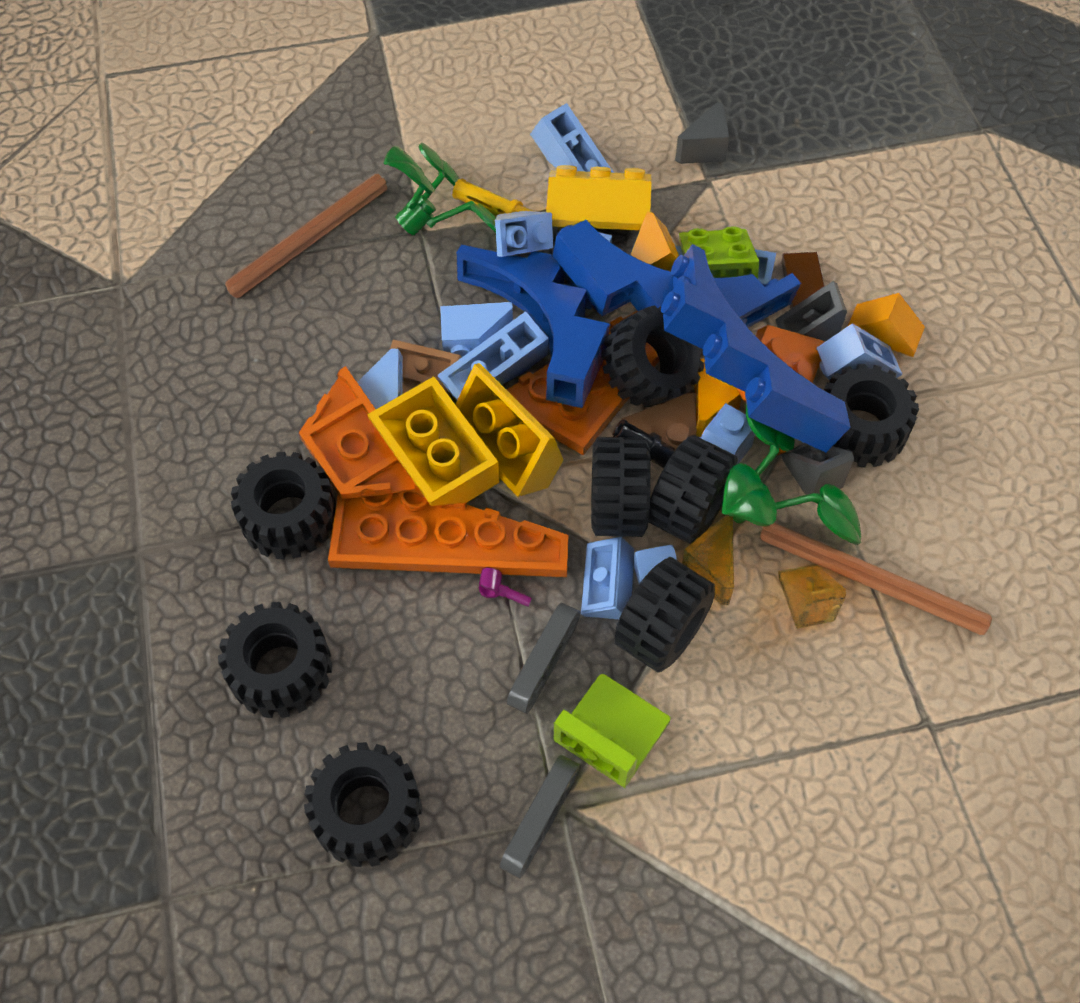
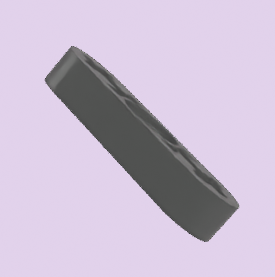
M562 602L557 606L510 690L507 705L526 714L529 713L575 631L581 614L579 610Z
M563 755L557 758L502 857L500 868L519 879L522 878L572 789L581 768L580 764Z

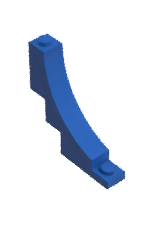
M587 220L575 225L565 226L557 233L552 256L578 288L587 289L586 298L601 317L629 302L637 311L654 305L659 308L662 306L667 294L673 291L671 271L647 264L625 253L597 232ZM793 273L780 280L777 278L772 279L765 286L761 284L754 274L714 278L719 290L731 308L747 327L790 305L801 285V282Z

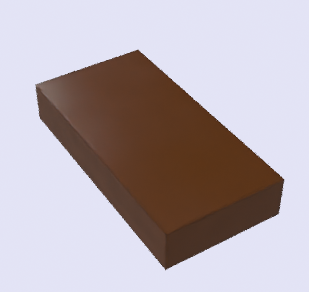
M817 252L783 253L781 264L784 277L793 273L801 282L790 304V309H792L823 288L824 282Z

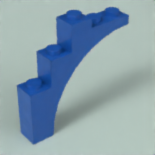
M461 244L456 252L458 281L482 287L504 297L524 312L526 311L548 337V346L552 358L547 370L546 400L583 408L604 359H601V352L607 348L603 343L605 337L609 335V323L585 318L587 289L564 285L565 271L552 254L533 251L529 254L528 258L514 255L499 257L495 251Z
M692 244L684 256L679 255L671 268L673 291L667 294L661 306L664 331L703 349L706 374L745 392L749 418L826 453L850 428L845 402L817 387L794 371L772 353L748 329L719 290L709 269L705 250Z

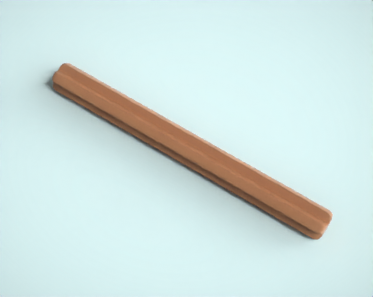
M379 174L372 175L228 279L225 285L229 293L235 298H240L384 193L387 190L386 180Z
M777 523L763 527L760 539L766 543L974 633L985 635L991 625L992 617L985 612Z

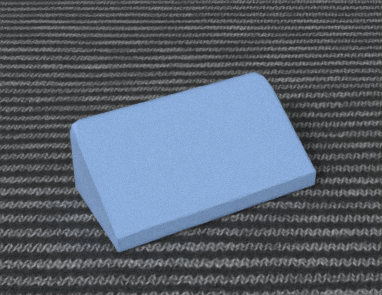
M621 536L587 543L581 615L584 617L619 619L632 596L634 548Z

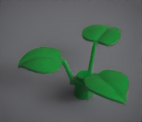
M420 143L418 147L425 159L438 170V177L432 184L418 164L402 148L393 146L387 152L384 165H389L402 171L419 185L412 199L395 216L398 223L409 234L415 236L426 224L432 228L436 223L466 210L476 213L496 233V216L479 203L477 205L473 201L438 216H433L432 213L436 211V208L428 198L444 178L453 186L460 178L454 169L442 160L428 145Z
M746 403L748 424L762 442L770 445V452L755 470L743 463L736 464L731 468L724 488L722 514L729 515L733 521L740 524L749 521L758 526L768 527L776 521L777 509L806 502H815L818 504V516L829 530L840 538L854 545H859L861 543V528L856 509L848 496L836 486L825 484L820 487V494L811 493L779 502L774 501L768 487L761 482L759 476L777 456L779 448L785 452H789L794 448L795 438L749 418Z

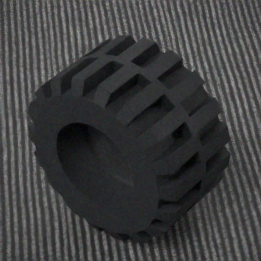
M656 305L649 306L614 325L610 329L611 334L605 337L603 344L607 348L601 352V359L606 360V365L602 366L604 374L609 373L611 380L608 383L611 388L617 387L619 389L618 396L623 400L630 397V404L635 406L643 404L644 407H652L688 393L692 390V386L697 384L701 378L698 373L704 369V362L700 360V357L704 356L703 349L664 331L661 306L659 308ZM646 343L654 348L659 357L660 372L651 365L647 358Z
M858 364L855 370L850 366L843 368L841 374L835 373L824 388V391L845 402L850 422L848 431L833 446L852 452L853 462H857V467L865 468L867 463L877 467L881 466L884 460L888 463L894 460L897 453L900 454L904 449L918 418L916 416L919 411V404L915 403L917 396L914 390H907L909 383L904 378L901 380L897 379V373L891 370L887 373L881 370V366L874 365L873 368H867L866 364ZM852 411H866L877 417L880 421L863 420L853 414Z
M695 435L689 436L677 447L659 476L650 498L649 523L691 545L698 541L707 532L723 505L726 480L731 468L737 464V456Z
M596 438L592 454L591 528L595 536H644L649 523L651 487L650 448L645 438Z
M276 452V457L269 458L267 454L260 457L262 462L258 464L251 462L246 466L248 472L238 475L236 478L238 486L232 487L231 491L233 501H231L232 510L249 545L254 550L259 548L260 553L267 557L273 552L276 559H285L286 554H292L294 559L302 557L301 551L307 549L311 553L316 550L315 544L318 541L324 544L329 538L327 530L333 529L336 509L333 492L324 469L321 466L317 467L316 461L310 457L303 460L302 454L293 452L291 456H286L285 452ZM297 497L303 499L296 508L282 514L267 512L275 502L283 498Z
M672 557L664 559L650 570L627 602L617 623L614 638L615 645L657 673L667 669L685 651L704 622L713 603L715 584Z
M271 602V608L267 609L264 608L263 604L254 606V613L248 615L244 611L238 616L240 620L238 625L231 623L228 626L226 632L229 638H221L219 648L223 654L218 655V664L222 669L221 673L235 698L240 704H244L248 711L256 714L259 710L262 716L266 718H272L274 712H278L281 718L290 717V710L295 708L301 713L307 709L305 703L308 700H312L315 703L321 697L318 691L319 687L326 689L330 682L327 673H332L331 653L322 629L317 621L314 622L309 612L304 610L300 613L297 605L289 603L286 609L283 608L281 602ZM277 647H292L298 650L294 661L286 669L274 674L255 672L259 660L268 651Z
M367 742L357 743V750L350 751L348 745L338 748L341 755L335 759L330 754L322 760L325 768L322 771L315 768L311 774L314 786L306 785L304 795L309 803L304 804L305 815L310 821L308 824L326 852L330 851L333 857L342 863L347 859L352 866L362 867L363 861H369L371 867L381 865L380 857L388 855L391 861L398 856L396 849L400 845L405 849L412 842L410 833L412 831L417 833L420 826L418 815L422 814V803L412 770L407 763L403 764L402 758L398 753L393 751L389 755L386 747L380 744H376L374 750L369 749ZM364 786H376L389 793V801L385 810L372 822L354 825L340 819L341 806L346 797L354 790Z

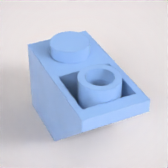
M519 211L497 215L495 219L497 256L504 257L553 248L551 212Z

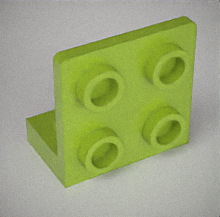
M731 226L723 230L707 231L697 228L689 232L679 233V243L683 256L692 244L705 250L708 266L714 278L754 274L758 279L759 259L746 229Z
M600 674L573 712L570 714L563 709L555 720L554 741L623 788H626L669 725L670 716L607 675Z

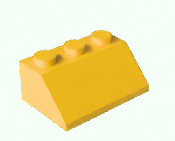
M557 166L556 170H550L548 178L546 212L552 213V227H565L587 220L594 228L640 230L646 213L650 212L651 174H645V170L639 168H627L624 170V173H611V169L608 167H591L590 172L577 171L575 166Z
M480 363L474 364L455 405L497 459L499 478L517 497L548 488L563 462V457L555 438Z
M434 376L368 414L369 420L431 506L467 503L499 483V464L497 459Z

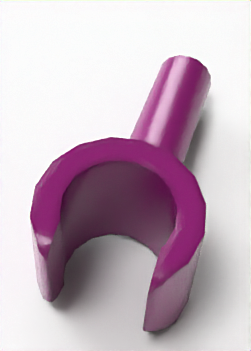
M483 568L478 587L482 596L486 598L506 597L529 607L532 600L531 597L517 592L508 586L501 585L502 573L499 570Z

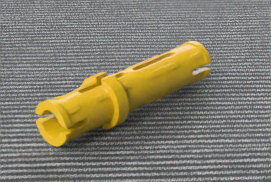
M463 178L459 179L453 187L452 196L454 199L465 203L473 201L477 205L480 203L496 217L498 214L533 211L524 207L523 203L517 199L510 201L489 190L467 182Z

